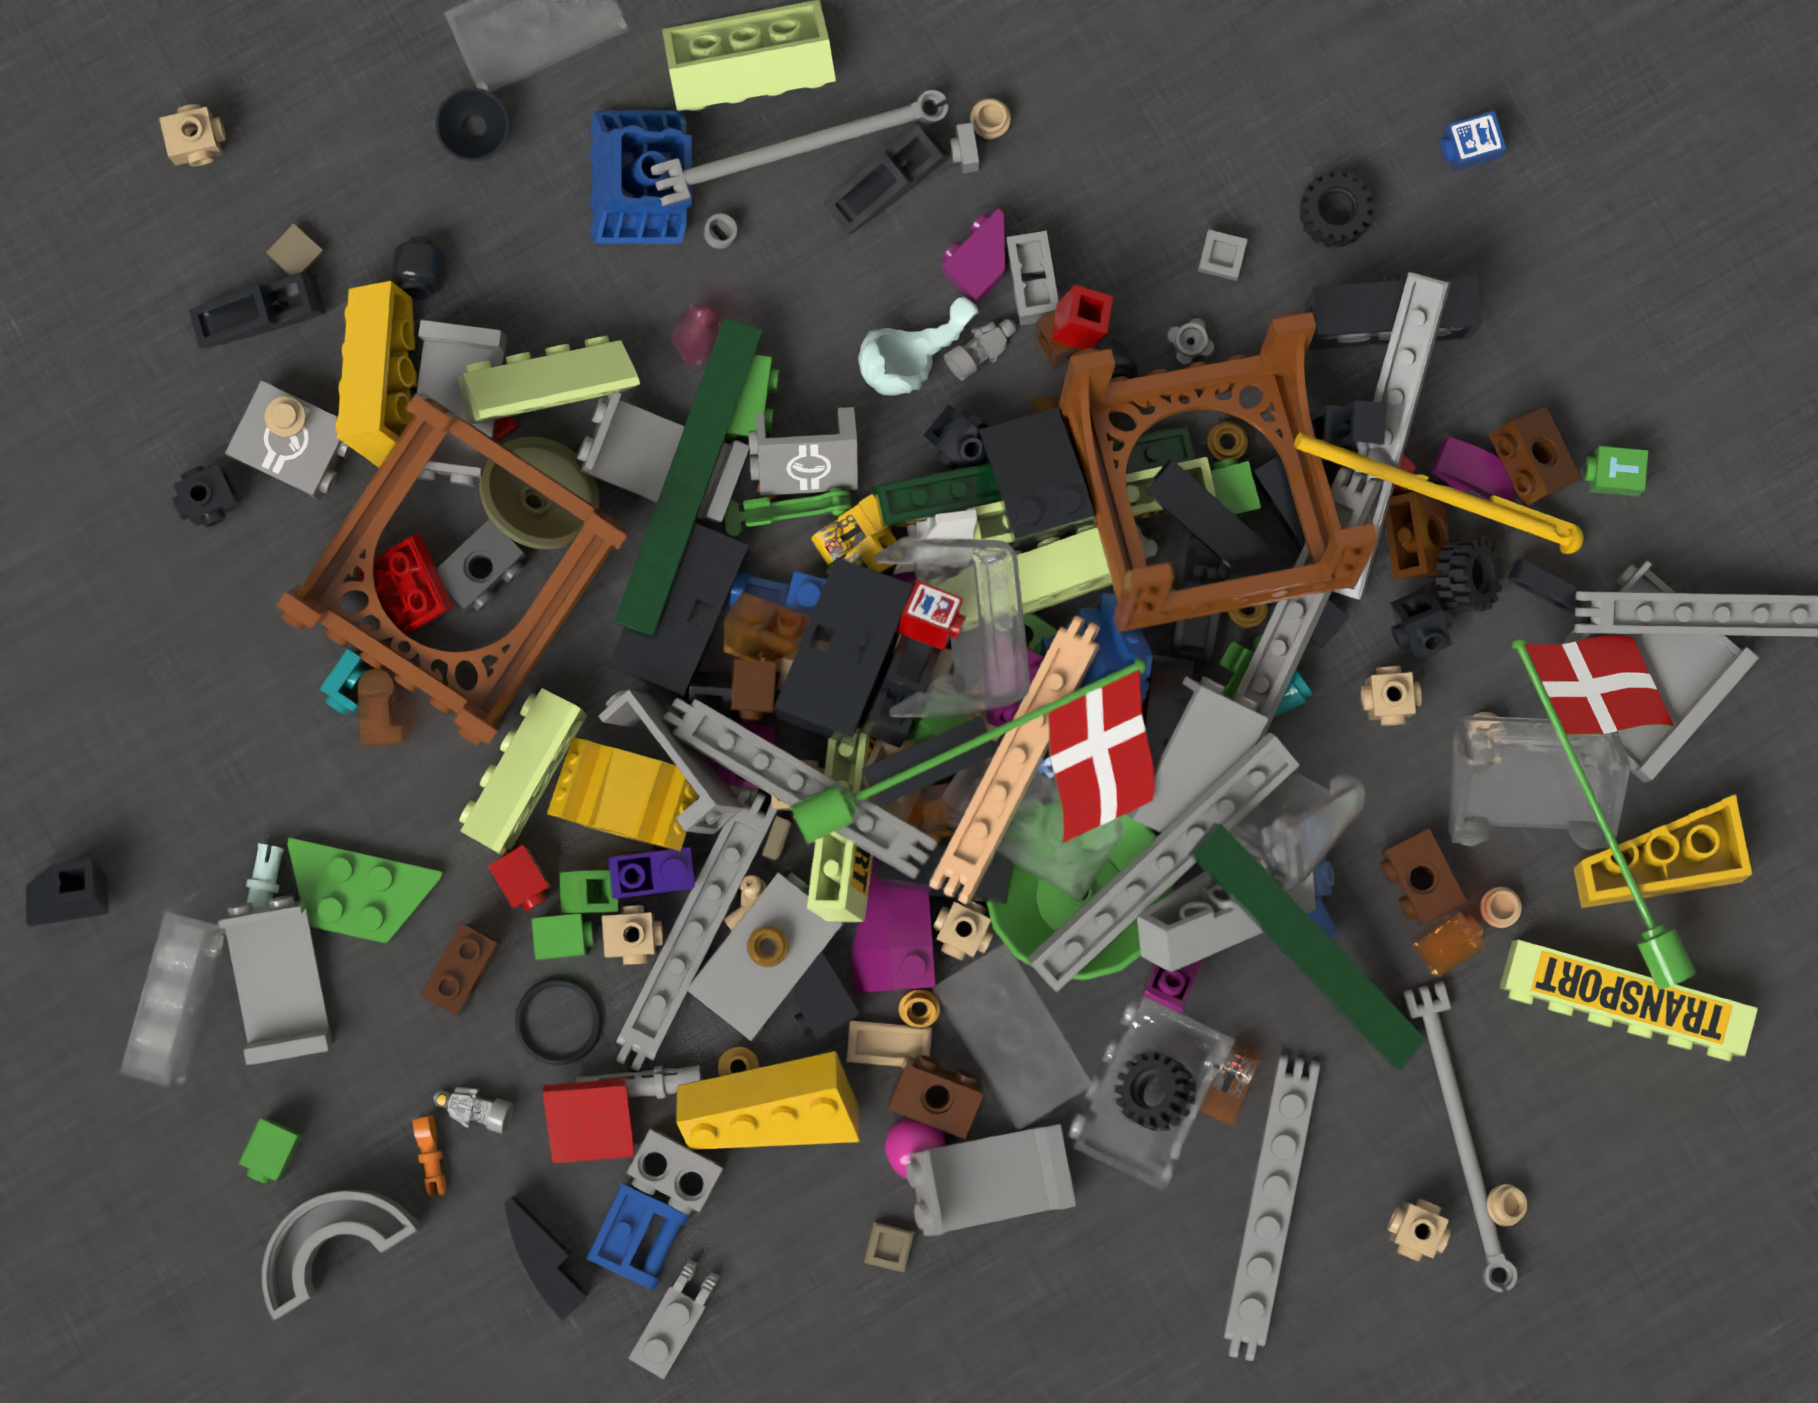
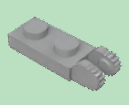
M691 1259L688 1260L674 1286H670L628 1358L662 1379H665L706 1308L704 1303L720 1277L711 1272L701 1285V1291L696 1300L683 1293L684 1286L687 1281L691 1280L696 1271L697 1263Z

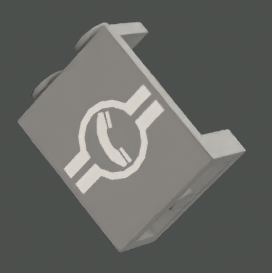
M261 381L225 454L232 460L245 466L254 467L306 492L309 496L319 501L322 493L328 494L335 484L338 473L334 469L340 457L346 458L352 448L337 438L335 426L337 416ZM278 397H292L299 401L305 409L306 423L303 429L293 437H278L265 424V410L269 403Z
M854 407L838 408V434L766 438L764 413H756V430H748L751 455V480H759L760 496L829 492L835 487L841 488L842 491L858 490L857 433Z

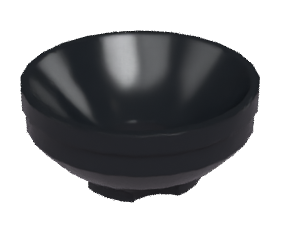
M464 88L449 95L439 107L435 120L436 133L443 148L457 159L467 162H480L497 154L504 146L510 129L509 117L502 102L494 94L480 88ZM473 116L485 120L487 126L485 135L477 140L469 139L463 133L464 122Z

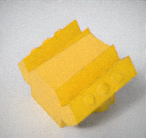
M572 737L547 814L583 825L584 827L652 846L657 845L681 851L687 831L683 829L676 818L697 800L698 793L676 765Z

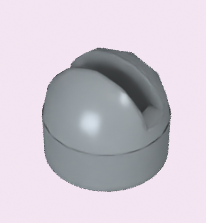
M726 214L711 216L704 227V237L707 244L716 249L730 246L737 234L735 221ZM713 226L724 240H720L711 230Z

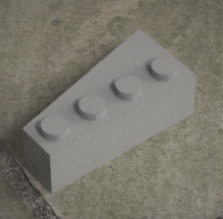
M1253 840L1243 845L1306 913L1316 910L1312 868ZM1205 871L1137 916L1141 957L1170 972L1263 933Z

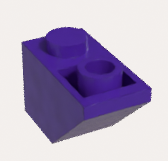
M682 845L681 851L661 847L608 857L613 899L695 888L691 848L689 846Z

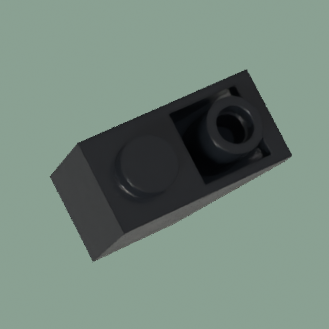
M93 858L52 864L26 885V924L28 926L109 914L108 876Z

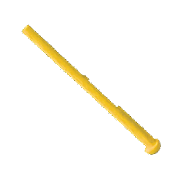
M1299 433L1295 439L1294 448L1556 542L1560 544V551L1563 554L1575 553L1583 545L1584 535L1576 524L1563 521L1495 495L1490 496V501L1451 487L1437 485L1427 481L1429 477L1426 475H1415L1303 433Z

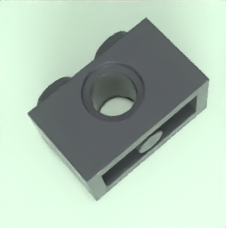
M489 518L436 570L446 591L469 614L474 609L480 612L488 606L496 597L493 590L504 580L508 584L515 580L524 571L525 566L522 563L527 559V556ZM480 559H488L493 565L491 574L484 579H476L472 575V567Z

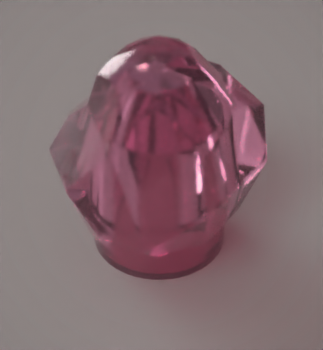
M690 304L687 314H683L673 328L671 342L679 351L685 364L689 366L701 365L712 352L720 331V324H718L719 312L704 306Z

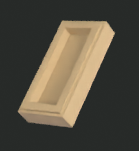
M850 1021L847 1062L901 1066L906 1055L916 1058L917 1054L930 1057L932 1028H914L906 1025Z

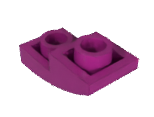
M1452 437L1444 438L1431 473L1462 492L1473 490L1488 501H1490V496L1495 495L1514 502L1517 492L1499 457Z

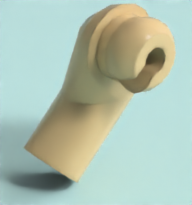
M748 875L742 879L740 883V889L742 890L740 908L723 919L731 931H733L767 887L765 882L756 875Z

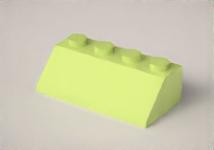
M820 0L662 29L677 111L687 109L696 111L708 105L724 102L739 103L750 97L766 94L776 96L787 90L803 87L818 88L825 83L836 81L829 37Z
M608 335L585 340L586 348L570 351L569 344L546 348V356L531 359L530 352L506 357L507 364L497 367H491L490 360L466 366L468 373L457 377L467 422L470 424L610 395L613 391L618 393L624 392L640 385V382L622 341L609 342Z
M541 688L538 695L531 693L520 712L525 717L517 731L511 729L506 735L500 747V750L505 752L497 767L493 764L488 767L480 782V786L484 788L477 802L469 801L459 819L460 822L464 823L460 830L462 833L504 856L512 850L566 755L572 737H576L588 716L580 707Z

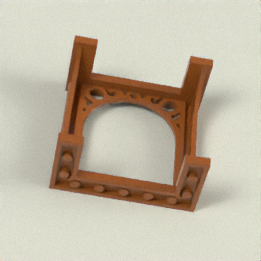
M1287 312L1272 319L1260 355L1258 356L1234 355L1220 363L1207 365L1206 362H1196L1182 370L1168 372L1166 369H1158L1149 372L1144 377L1133 379L1125 376L1111 379L1115 367L1111 349L1098 351V349L1090 348L1070 357L1058 409L1063 423H1070L1095 515V521L1117 599V607L1113 616L1117 632L1357 585L1378 541L1375 525L1373 523L1341 529L1321 457L1294 448V442L1299 433L1315 438L1307 401L1304 358L1316 329L1312 312L1305 314ZM1257 387L1262 393L1261 402L1250 409L1241 406L1239 402L1240 393L1244 389ZM1231 392L1230 399L1219 400L1215 396ZM1189 400L1188 404H1182L1179 402ZM1270 405L1273 411H1270L1269 416L1274 422L1264 421L1261 417ZM1153 407L1154 412L1143 415L1138 409ZM1191 410H1212L1227 413L1257 428L1272 443L1283 462L1312 565L1169 592L1174 579L1170 563L1147 567L1127 494L1126 467L1131 451L1137 441L1157 422L1171 415ZM1123 412L1129 415L1134 420L1136 428L1132 431L1117 429L1109 421V414ZM1107 436L1111 438L1112 441L1108 442ZM1113 442H1123L1124 447L1119 451H1113ZM1114 463H1118L1117 469L1115 468Z
M425 393L416 394L406 407L414 416L302 586L298 584L285 591L276 606L284 611L280 617L297 629L302 630L303 627L312 629L318 624H322L328 628L325 635L336 643L346 647L349 642L362 650L359 656L361 659L379 670L383 665L397 673L394 680L406 689L415 692L418 687L431 696L428 702L438 710L448 715L452 710L458 713L453 722L460 726L457 733L475 745H479L481 741L489 745L505 720L502 716L613 548H620L630 529ZM448 432L585 522L580 533L521 621L498 641L469 651L438 650L410 638L387 615L379 600L374 581V557L380 536ZM366 549L365 558H361L360 555ZM356 566L363 570L365 577L362 582L356 580L344 582L348 574L352 577L354 576ZM359 590L367 594L369 603L365 609L352 613L340 607V598L346 592ZM368 615H374L380 620L381 626L378 630H371L373 625L369 623L359 624L356 621H360ZM393 637L391 644L383 640ZM400 642H409L411 646L410 651L402 652L399 649ZM510 644L508 650L504 652L502 648ZM417 654H419L420 663L413 660ZM486 655H493L498 658L496 663L490 665V668L494 669L490 677L482 661ZM440 659L448 665L447 681L443 679V674L439 668L433 671L432 662L434 660ZM463 660L471 662L478 673L477 684L471 690L463 689L456 679V667Z

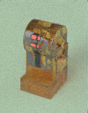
M382 669L366 671L362 674L358 683L360 744L365 747L406 744V729L401 725L394 726L393 701L398 692L397 682L392 675Z
M1230 1042L1196 1110L1233 1126L1249 1089L1248 1085L1259 1063L1260 1055Z

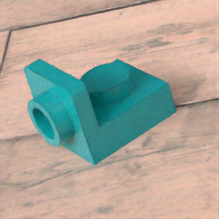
M349 649L346 650L320 687V690L329 695L325 703L344 716L348 710L359 715L363 709L346 697L344 693L347 689L353 691L366 674V670L363 669L366 662Z

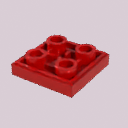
M420 534L408 537L374 559V581L379 600L389 618L406 635H410L454 608ZM359 568L355 570V572L359 580L362 582L365 577V574L363 570ZM393 637L387 638L389 644L392 642Z
M626 1078L543 1086L552 1163L635 1157Z

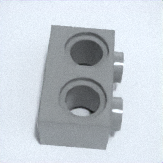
M1047 231L1006 237L1020 326L1036 323L1037 320L1055 311L1059 302Z
M652 1128L645 1137L626 1174L634 1177L631 1184L652 1196L658 1190L671 1197L668 1202L670 1206L690 1215L692 1209L699 1213L702 1211L725 1166L695 1150H689L687 1146ZM658 1152L666 1158L667 1168L662 1175L654 1176L647 1172L644 1163L649 1153ZM687 1172H696L703 1179V1189L697 1195H689L681 1187V1178Z

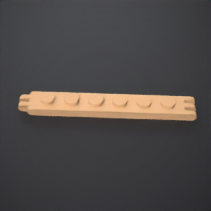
M1076 616L1069 629L1063 627L1059 629L1014 719L1079 689L1098 652L1099 644L1095 643L1094 640L1100 626L1090 623L1084 635L1080 636L1079 634L1084 626L1085 619ZM1048 713L1006 732L930 881V887L939 890L946 876H948L950 879L945 887L944 894L953 897L962 883L965 886L960 894L959 901L965 904L971 901L1049 748Z

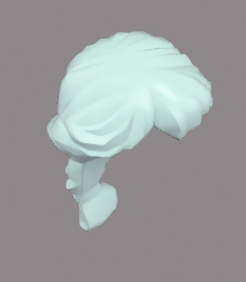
M966 297L956 299L950 307L949 323L939 327H931L915 332L894 330L892 328L869 331L861 344L858 356L860 371L866 383L882 395L896 396L902 393L910 394L912 390H920L923 382L928 380L929 371L932 368L933 355L940 351L942 347L950 346L952 341L959 339L964 326L975 315L979 314L977 305Z

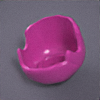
M906 1116L892 1125L885 1139V1151L893 1171L908 1179L906 1167L907 1163H910L909 1153L948 1146L942 1130Z

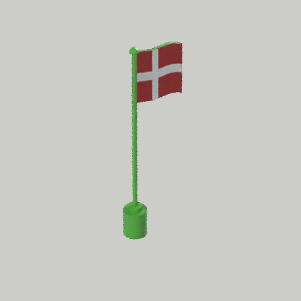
M1604 635L1566 644H1526L1528 643L1526 639L1516 638L1512 643V649L1517 648L1648 927L1647 930L1641 932L1644 939L1638 942L1637 945L1658 990L1682 982L1696 974V970L1675 927L1667 929L1664 923L1655 925L1567 735H1605L1640 726L1675 727L1633 637Z
M1135 658V663L852 796L848 789L840 792L837 785H833L791 805V810L807 844L854 823L851 814L858 812L855 803L1047 713L1050 760L1062 807L1063 834L1061 843H1065L1152 802L1154 797V768L1141 715L1140 673L1142 674L1145 671L1146 663L1140 658Z

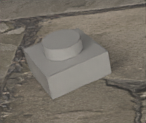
M973 123L957 125V138L950 139L953 163L961 162L962 173L978 171L979 158Z
M1208 229L1198 272L1237 281L1248 239Z

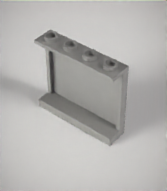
M1648 561L1639 565L1638 568L1631 564L1616 580V583L1621 586L1617 592L1676 593L1648 569L1652 565ZM1574 628L1563 641L1566 644L1604 635L1633 637L1675 727L1640 726L1605 735L1590 736L1644 783L1655 778L1759 659L1747 647L1740 649L1725 635L1575 633Z

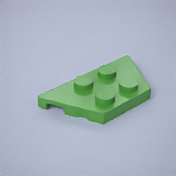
M288 838L287 842L300 900L305 899L310 927L386 944L392 941L401 930L402 925L415 913L422 904L421 902L434 886L443 879L444 872L298 839Z

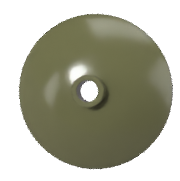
M535 436L520 437L502 444L599 509V490L594 477L579 472L583 461L577 459L578 455L570 448L554 440ZM488 458L479 482L480 497L490 520L502 533L522 545L537 549H557L566 547L574 542L585 524L583 520ZM526 502L533 503L537 509L530 507Z

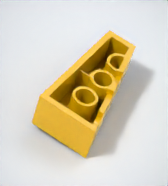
M392 281L349 288L348 305L345 308V342L342 345V379L339 382V415L335 423L337 438L378 468L414 416L406 407L411 401L410 388L417 387V373L414 371L413 364L408 357V351L415 349L412 297Z
M1736 794L1618 845L1643 898L1741 883L1752 875ZM1611 848L1582 860L1574 868L1581 908L1634 900Z
M836 1051L677 1086L676 1123L689 1150L860 1142L859 1105Z

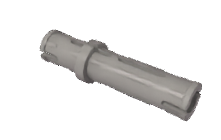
M662 1065L654 1066V1070L577 1077V1082L626 1078L629 1098L656 1095L657 1099L666 1098V1094H676L677 1086L703 1081L700 1065L674 1069H664Z

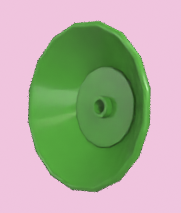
M1060 800L1038 805L1011 825L1004 834L993 858L1009 861L1014 864L1007 904L987 902L993 929L1017 959L1031 966L1026 959L1157 838L1150 827L1124 814L1065 843H1061L1063 824ZM1174 883L1162 895H1160L1148 908H1150L1151 906H1153L1154 904H1156L1157 902L1173 892ZM1084 889L1089 894L1085 900L1078 901L1073 897L1075 891ZM1137 918L1072 979L1088 980L1119 972L1139 958L1141 950Z

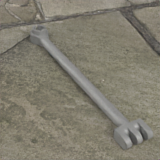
M928 90L922 93L915 103L683 171L679 158L656 164L650 168L652 175H661L669 172L670 178L655 183L658 191L674 188V194H668L660 198L663 207L689 200L691 196L687 186L907 122L920 120L925 124L937 123L946 115L948 104L936 108L934 115L926 114L923 110L925 102H930L936 106L946 99L941 92Z
M1444 982L1434 983L1438 999L1433 1001L1428 986L1419 987L1422 1003L1417 1005L1412 990L1403 991L1409 1019L1423 1017L1486 1253L1487 1264L1483 1269L1482 1275L1484 1283L1493 1291L1502 1292L1500 1283L1494 1282L1491 1276L1495 1268L1501 1267L1506 1273L1505 1279L1501 1283L1509 1291L1517 1282L1518 1274L1515 1266L1505 1260L1495 1223L1488 1213V1197L1438 1013L1451 1009Z

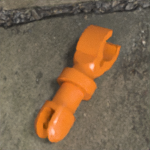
M433 1115L420 1117L413 1120V1130L417 1144L421 1149V1154L417 1156L419 1163L424 1165L426 1176L424 1178L427 1194L434 1198V1182H436L440 1196H443L447 1186L439 1159L443 1158L442 1150H437L436 1122Z

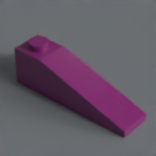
M875 856L870 875L865 922H858L851 949L853 992L866 993L935 988L929 894L920 890L886 887L875 878L879 858Z

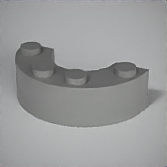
M340 1190L320 1195L301 1204L277 1227L264 1255L262 1287L265 1302L273 1320L285 1316L317 1295L312 1282V1263L319 1248L331 1237L338 1234H355L369 1240L382 1253L422 1229V1226L401 1204L372 1191Z

